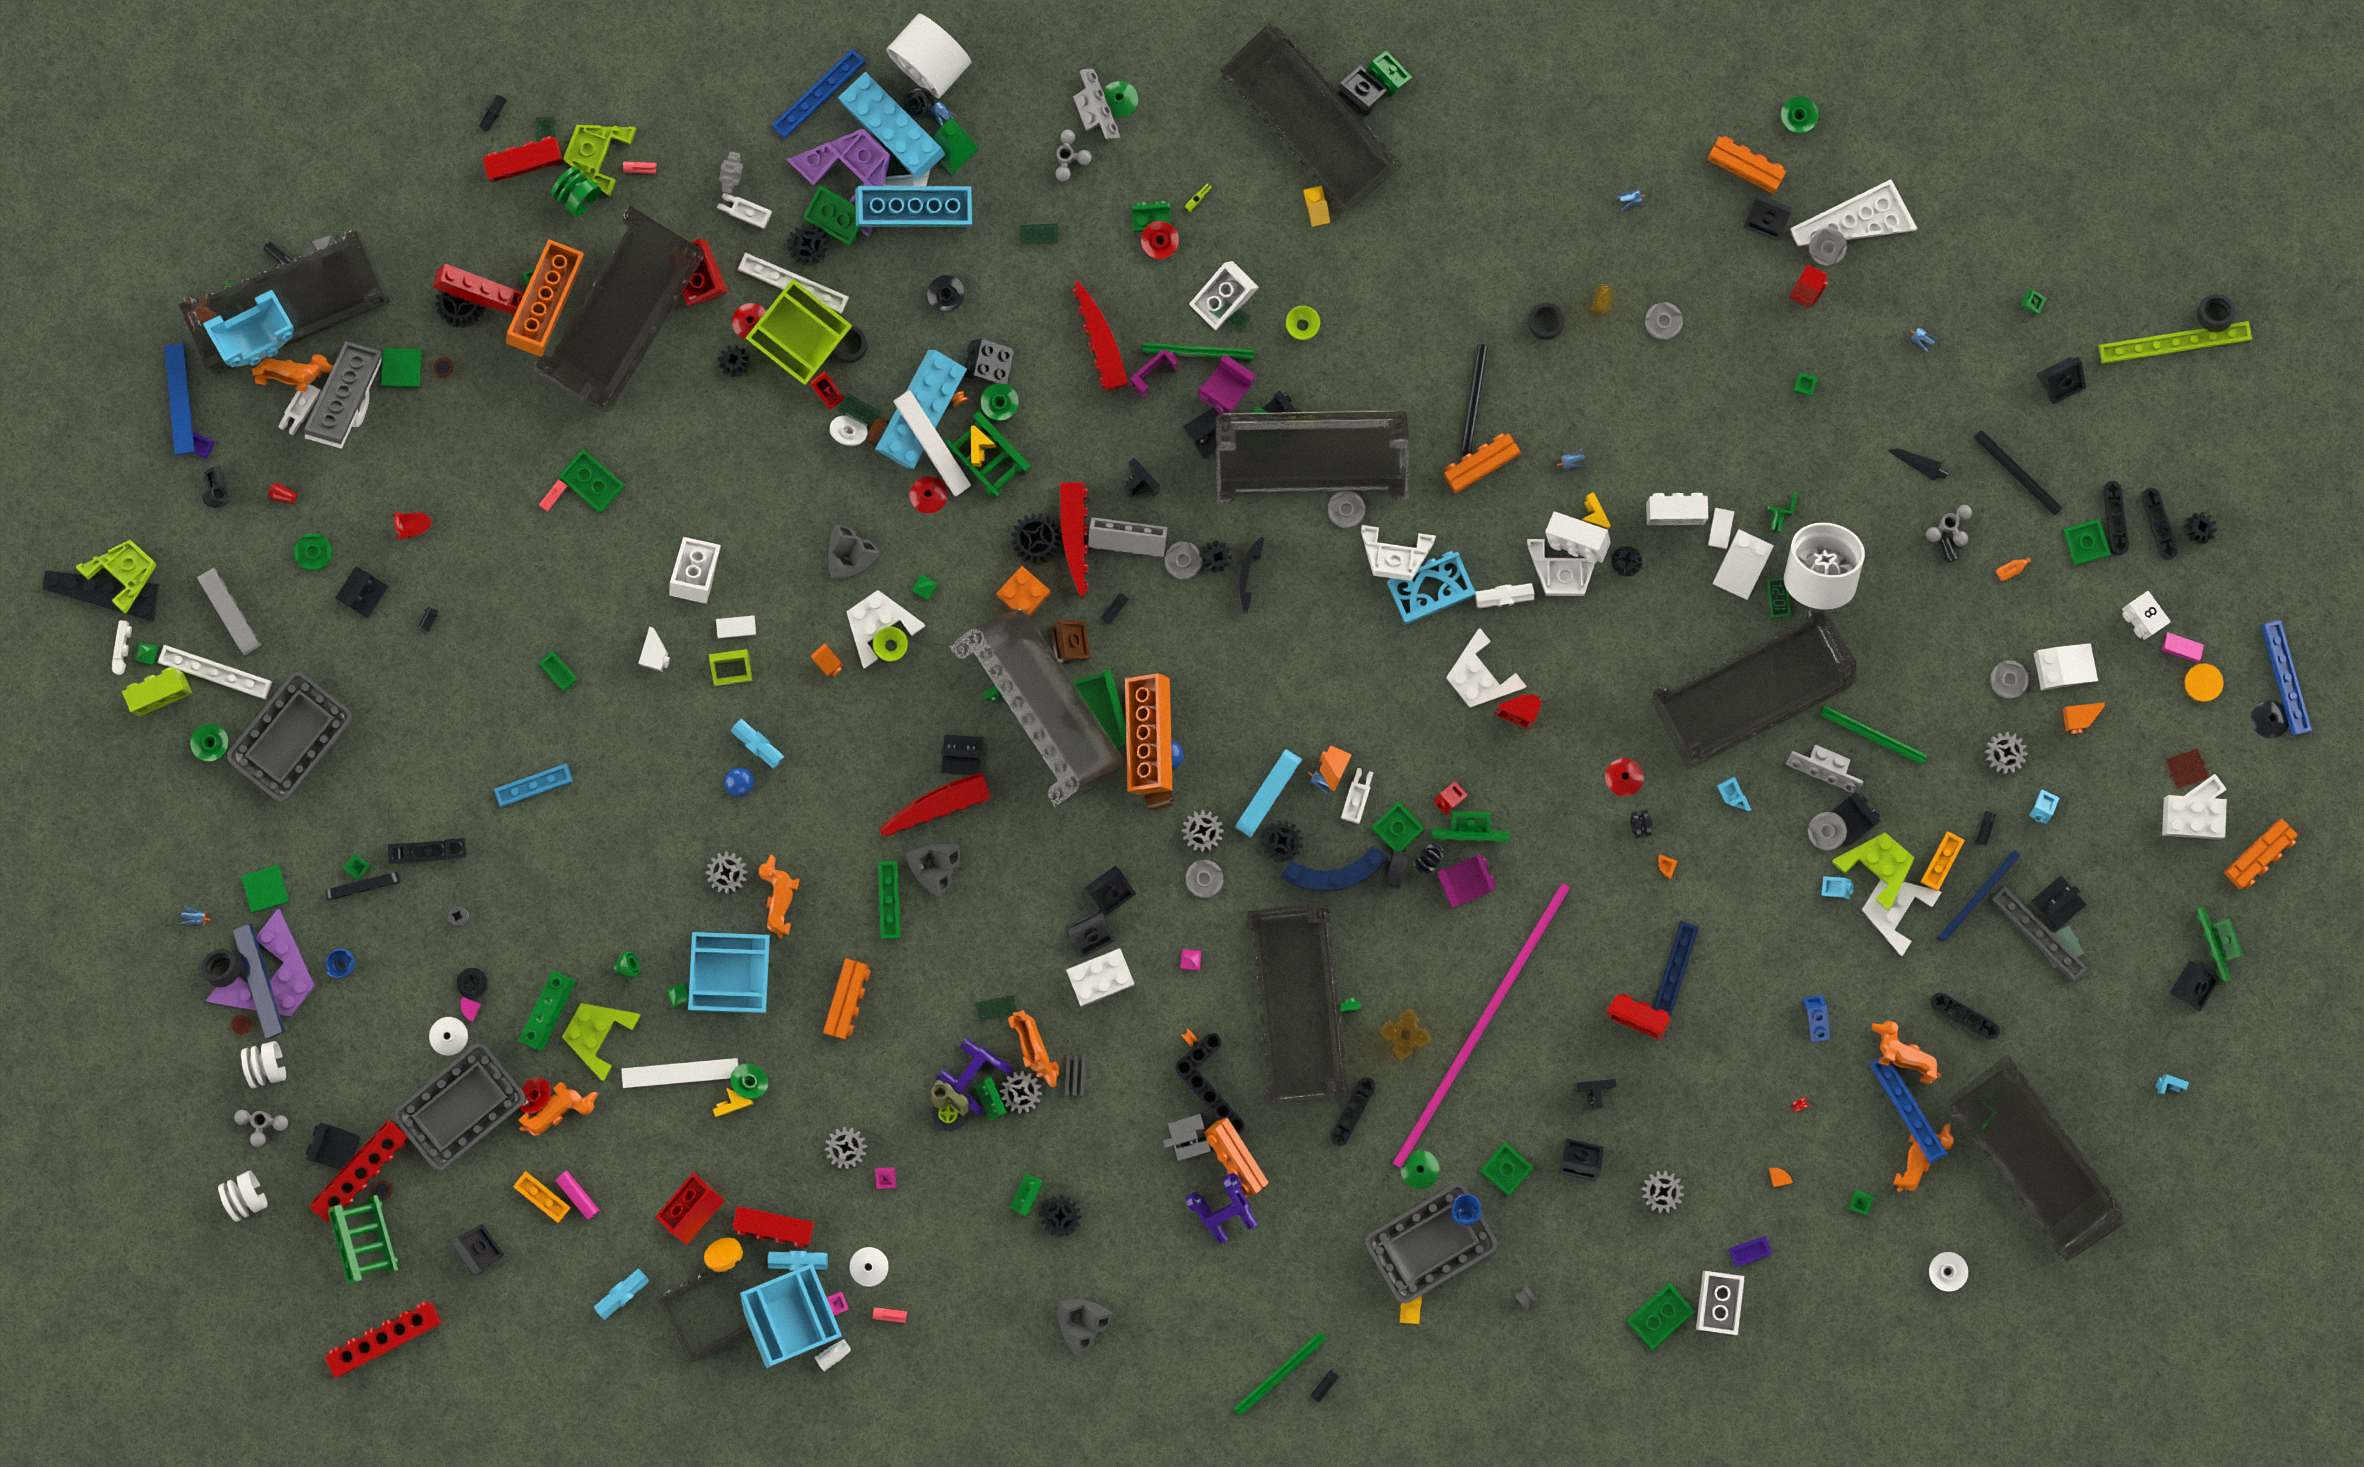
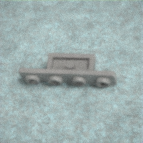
M1082 69L1080 74L1086 88L1074 95L1073 98L1086 131L1101 125L1106 139H1118L1120 137L1118 128L1104 97L1097 74L1094 69Z
M1818 745L1813 747L1810 758L1792 751L1786 762V765L1805 772L1812 777L1819 778L1851 793H1858L1863 784L1862 780L1846 774L1850 759Z

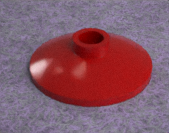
M1156 221L1144 229L1141 236V244L1144 251L1150 257L1165 259L1176 251L1179 244V236L1171 224L1164 221ZM1158 237H1162L1164 239V242L1162 244H1158L1156 242V239Z
M747 303L740 306L732 318V326L735 333L747 340L748 334L767 311L755 303ZM749 317L754 319L752 323H747Z
M932 476L918 479L910 490L912 505L919 512L932 514L941 510L948 497L944 483ZM931 491L932 495L930 497H926L925 492Z
M1621 758L1609 765L1606 770L1605 780L1608 788L1613 793L1619 796H1630L1641 788L1644 775L1638 763L1628 758ZM1623 773L1628 774L1629 778L1627 780L1622 779Z
M540 1077L527 1081L521 1087L525 1094V1102L519 1109L527 1114H534L542 1110L551 1096L549 1082Z

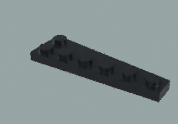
M45 570L43 590L123 613L112 601L126 588L117 579L93 576L88 580L80 574ZM146 582L125 614L154 622L159 584Z

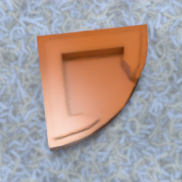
M1659 854V869L1664 876L1671 879L1677 860Z
M1769 1168L1773 1187L1793 1183L1791 1177L1784 1170Z

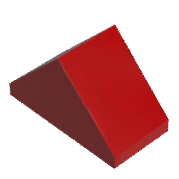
M825 371L810 382L813 390L829 410L845 399Z

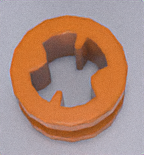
M960 391L952 396L950 402H953V408L968 401V398L964 397V391Z
M1187 1029V1033L1181 1034V1036L1193 1048L1194 1043H1198L1199 1040Z

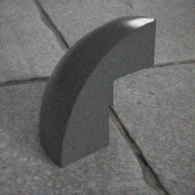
M835 524L828 548L830 575L832 578H844L860 573L877 559L880 552L869 539L863 540L857 537L855 530Z
M932 844L906 853V858L917 880L928 891L940 896L953 881L950 877L954 868L959 866L960 848L959 845Z
M1077 1299L1058 1301V1319L1063 1337L1073 1353L1078 1354L1094 1344L1093 1338L1099 1332L1104 1333L1111 1320L1112 1312L1090 1301Z

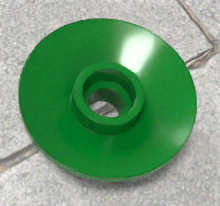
M1116 81L1104 88V97L1113 117L1122 118L1134 112L1138 104V94L1132 85L1124 81ZM1121 95L1123 99L1119 101L1116 99V96Z
M1803 96L1790 98L1781 109L1782 123L1788 130L1794 133L1810 131L1815 127L1819 118L1818 108L1815 103ZM1797 113H1800L1802 115V119H1797L1795 115Z
M993 384L987 387L981 396V408L985 415L992 420H1007L1018 409V395L1007 384ZM998 400H1002L1004 402V404L1000 407L996 405V402Z
M212 723L203 724L191 736V750L200 760L207 762L216 761L224 756L228 749V735L219 725ZM209 740L214 741V745L212 747L208 746Z
M741 1064L731 1074V1086L743 1098L757 1099L764 1095L768 1088L767 1075L756 1065Z
M1415 1150L1410 1152L1402 1165L1401 1175L1403 1180L1413 1188H1428L1438 1178L1439 1164L1431 1153L1424 1150ZM1418 1166H1423L1424 1171L1422 1173L1417 1172Z

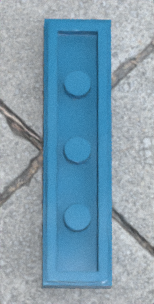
M566 763L495 788L494 791L499 806L504 807L569 784L573 780Z

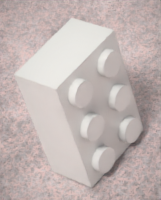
M1655 493L1646 502L1647 525H1704L1708 520V496H1703L1702 493H1692L1691 496H1683V493H1673L1672 496Z
M1555 511L1545 531L1550 547L1559 551L1561 549L1566 550L1569 554L1576 557L1579 555L1586 557L1588 561L1593 563L1597 561L1603 562L1611 543L1607 529Z
M2173 795L2164 797L2162 836L2217 840L2225 838L2227 799Z
M1120 948L1066 970L1081 1007L1135 986Z
M1703 1271L1696 1325L1697 1330L1738 1335L1745 1276Z

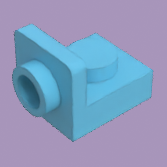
M2041 790L2029 816L2037 822L2047 824L2055 811L2059 797Z
M1823 876L1822 896L1850 899V895L1853 893V884L1850 879Z
M2167 1074L2163 1075L2162 1078L2159 1077L2157 1080V1093L2164 1094L2167 1085H2169L2168 1089L2180 1092V1089L2187 1090L2189 1082Z

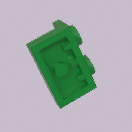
M1387 50L1375 58L1366 69L1388 88L1387 94L1390 97L1394 96L1397 90L1412 78Z
M1157 201L1150 205L1140 202L1136 203V206H1132L1134 232L1144 231L1149 224L1156 221H1164L1171 224L1170 204L1165 201Z
M992 1077L975 1085L989 1120H994L1007 1114V1110Z
M1025 1174L1010 1209L1028 1216L1044 1181L1030 1174Z

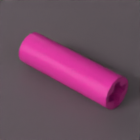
M568 1171L561 1174L555 1180L587 1220L600 1211Z

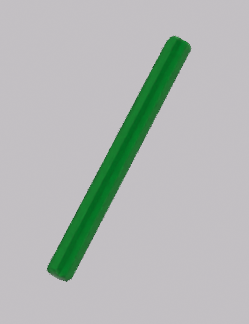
M1155 343L1142 344L1143 354L1158 355L1163 349H1166L1167 352L1172 351L1175 356L1221 359L1226 354L1233 360L1253 361L1255 354L1254 350Z
M1824 706L1820 713L1822 717L1919 764H1924L1927 759L1926 754L1827 706Z
M1321 1332L1313 1337L1235 1406V1412L1242 1416L1326 1341V1337Z

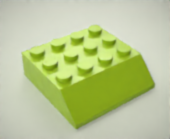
M792 279L751 330L746 339L797 380L806 385L851 329L852 325Z

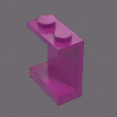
M1163 349L1130 378L1131 386L1142 399L1149 395V388L1142 380L1163 362H1166L1176 372L1178 370L1177 357L1172 351L1167 352L1166 349Z
M1224 354L1219 366L1204 386H1200L1197 395L1204 403L1214 406L1215 410L1220 414L1229 416L1253 384L1256 375Z
M1480 854L1445 870L1437 871L1436 874L1451 909L1495 890V879L1492 874H1488L1486 870L1489 867L1485 857L1481 858Z

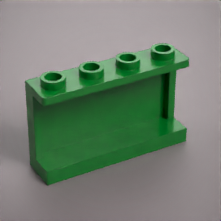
M1109 669L1101 674L1073 682H1066L1067 687H1064L1066 698H1071L1072 705L1069 706L1071 716H1076L1077 724H1074L1077 735L1081 734L1083 742H1079L1082 754L1086 753L1087 757L1125 747L1126 723L1111 670Z

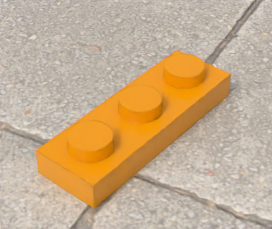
M1947 831L1920 883L1938 891L1965 840Z
M527 1171L523 1173L513 1186L557 1223H560L571 1209L568 1204Z

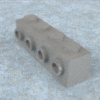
M1092 518L1088 547L1164 557L1168 527Z

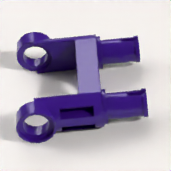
M966 1038L963 1042L969 1045V1047L962 1043L959 1048L973 1057L971 1064L960 1078L956 1079L945 1069H942L940 1073L946 1079L939 1074L936 1079L941 1080L943 1083H948L956 1093L964 1095L968 1100L969 1108L980 1116L984 1109L977 1104L976 1100L964 1092L972 1077L980 1070L986 1060L1000 1071L1004 1070L1009 1075L1014 1068L1001 1058L996 1057L986 1048H979Z
M1234 1173L1224 1177V1189L1233 1203L1212 1213L1203 1196L1201 1197L1198 1193L1194 1192L1186 1197L1189 1209L1197 1212L1206 1229L1211 1230L1218 1244L1229 1239L1220 1223L1235 1215H1240L1248 1230L1259 1224L1249 1210L1251 1208L1250 1204L1240 1189V1179Z

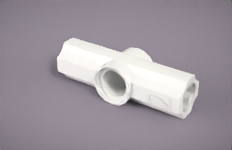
M1532 583L1517 586L1502 585L1495 587V589L1476 591L1477 609L1491 606L1502 607L1505 604L1511 606L1518 602L1534 600Z

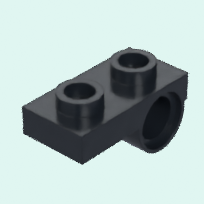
M213 466L205 471L204 474L209 490L202 496L204 504L214 508L224 506L230 502L221 467Z

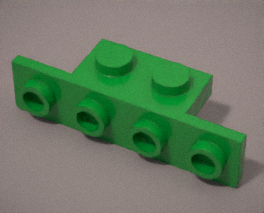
M1452 811L1451 829L1432 828V838H1436L1439 841L1455 839L1459 842L1466 840L1485 842L1489 840L1496 843H1504L1509 841L1510 837L1509 831L1490 830L1491 812Z
M2205 906L2198 908L2197 919L2200 924H2203L2205 929L2203 935L2206 942L2210 943V955L2213 961L2216 960L2218 968H2216L2217 974L2220 979H2223V982L2229 981L2231 977L2225 961L2243 955L2230 919L2211 925Z

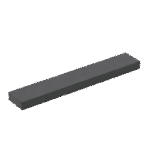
M2005 886L1990 899L2073 983L2088 969Z

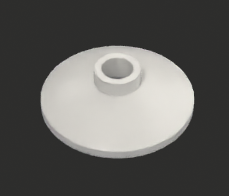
M839 416L830 425L832 437L844 445H859L867 437L868 432L865 424L862 421H855L852 416Z
M445 1017L436 1021L429 1034L430 1044L433 1049L439 1054L446 1056L459 1053L465 1047L468 1039L465 1025L453 1017ZM447 1032H449L451 1035L450 1039L448 1040L444 1038V1035Z
M872 1247L862 1248L857 1251L850 1261V1273L853 1279L863 1286H875L881 1283L888 1273L886 1256L880 1250ZM867 1263H870L872 1265V1269L870 1271H867L865 1269V1265Z
M1944 1252L1932 1260L1929 1266V1276L1932 1283L1940 1290L1955 1291L1961 1288L1967 1281L1968 1267L1965 1260L1958 1254ZM1946 1268L1951 1270V1274L1948 1276L1944 1274Z

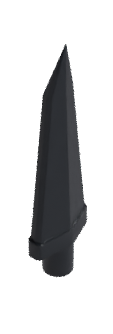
M1899 448L1888 450L1892 455L1932 480L1935 479L1936 475L1945 479L1948 474L1947 471L1940 469L1942 463Z

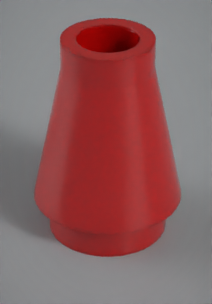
M272 483L268 493V497L272 498L273 501L295 504V499L298 496L297 493L280 483Z

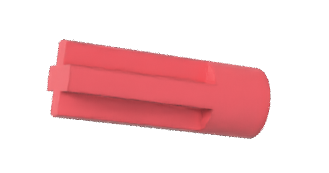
M624 162L623 172L656 174L657 164Z
M558 479L539 506L548 512L567 488V485Z
M874 1307L873 1319L906 1323V1311Z

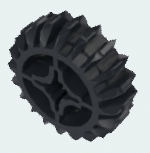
M441 290L438 291L442 294L435 296L436 299L440 300L435 302L436 307H439L436 311L438 314H441L440 318L442 320L446 319L448 325L453 322L454 327H457L459 322L462 328L465 327V322L472 326V319L475 322L479 321L476 317L477 314L479 316L484 315L480 309H486V306L463 299L465 302L460 303L459 306L457 301H461L462 298L449 295V293ZM446 302L454 305L455 315L448 312ZM465 309H472L469 313L462 315Z
M1032 513V519L1030 520L1025 515L1024 519L1026 522L1019 519L1020 527L1017 525L1013 526V529L1017 531L1011 532V536L1016 538L1011 540V544H1017L1013 547V551L1020 550L1017 553V557L1019 558L1024 554V562L1029 557L1030 564H1034V559H1037L1038 564H1041V558H1044L1047 563L1049 561L1047 555L1054 558L1055 555L1052 551L1059 552V548L1055 545H1062L1060 540H1056L1062 537L1061 533H1056L1060 530V527H1053L1056 523L1055 520L1048 523L1050 519L1048 515L1044 520H1042V513H1039L1038 518H1035V514ZM1040 524L1035 531L1025 530L1030 525ZM1046 527L1052 534L1051 543L1043 537ZM1040 533L1039 538L1042 541L1037 540L1035 543H1033V538H1031V536L1036 537ZM1021 534L1030 540L1027 550L1021 545ZM1038 546L1047 548L1041 553H1032Z

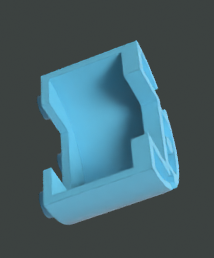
M273 290L256 297L257 306L225 322L219 315L203 323L227 365L231 367L248 364L251 366L256 365L261 359L277 354V350L293 337V325Z

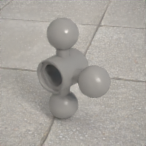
M1064 130L1060 135V139L1064 143V145L1057 149V159L1061 167L1056 170V177L1060 181H1066L1070 178L1071 172L1067 165H1070L1074 160H1077L1081 165H1087L1092 159L1090 152L1087 150H1082L1079 153L1073 152L1070 144L1075 141V134L1071 130ZM1063 152L1071 154L1068 159H1063L1060 155Z
M1961 505L1958 507L1956 515L1953 513L1946 514L1940 520L1939 527H1930L1927 530V539L1931 542H1936L1941 538L1942 532H1952L1954 535L1953 542L1957 546H1964L1968 542V535L1963 531H1959L1957 527L1959 526L1960 519L1967 520L1971 517L1972 509L1968 505ZM1945 519L1952 520L1954 524L1952 528L1945 525Z
M239 1110L234 1115V1120L237 1124L245 1125L251 1122V1125L256 1128V1132L250 1137V1142L255 1147H261L265 1144L266 1137L263 1134V1129L273 1125L276 1130L282 1131L288 1126V1120L283 1115L271 1118L267 1112L257 1111L250 1115L246 1110ZM263 1115L265 1123L260 1126L257 1123V1118Z

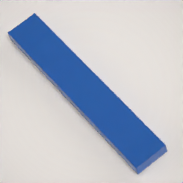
M852 48L771 126L786 139L855 74L866 61Z
M183 343L167 345L164 347L174 451L176 456L194 454L195 445L185 345Z
M2279 620L2261 625L2291 735L2310 732L2312 729L2282 622Z
M1880 1058L1871 1062L1872 1070L1929 1164L1946 1156V1150L1892 1062L1890 1061L1888 1067L1878 1063Z

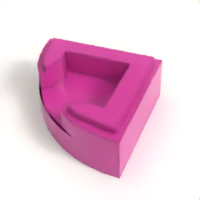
M462 997L461 1010L468 1020L474 1022L481 1004Z

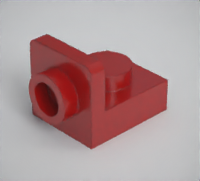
M1453 782L1433 801L1436 803L1437 808L1446 815L1468 795L1456 782Z

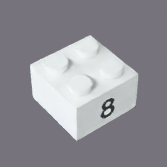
M2149 591L2122 608L2124 619L2134 625L2135 634L2144 640L2171 622Z

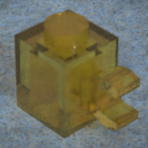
M1608 285L1596 286L1590 312L1609 315L1615 290L1611 289Z

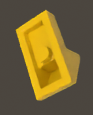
M1322 186L1303 190L1312 227L1330 223L1327 201L1325 200Z
M971 426V464L974 467H981V461L985 460V453L981 448H996V446L976 426Z
M1594 492L1587 495L1584 504L1588 512L1592 511L1593 514L1583 518L1581 521L1607 530L1610 529L1611 525Z
M727 1088L731 1103L728 1104V1101L716 1104L717 1108L713 1109L715 1117H719L754 1105L752 1100L743 1098Z
M1422 1295L1408 1303H1401L1400 1323L1419 1324Z

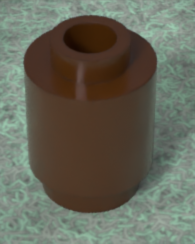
M883 418L875 419L867 434L868 438L866 441L877 446L889 421Z
M1171 791L1145 795L1149 810L1154 809L1155 811L1171 806V801H1174Z

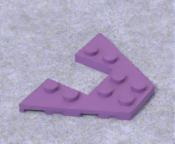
M860 129L852 134L845 135L837 140L788 158L787 161L814 186L818 184L838 159L864 182L862 186H883L891 154L865 129ZM855 195L849 200L853 204H855ZM862 227L861 231L867 237H870L873 227Z
M277 909L256 938L258 943L284 962L271 978L270 984L280 1015L291 1017L315 987V984L281 910ZM239 976L232 984L226 987H216L206 1000L210 1003L257 1011L249 984Z

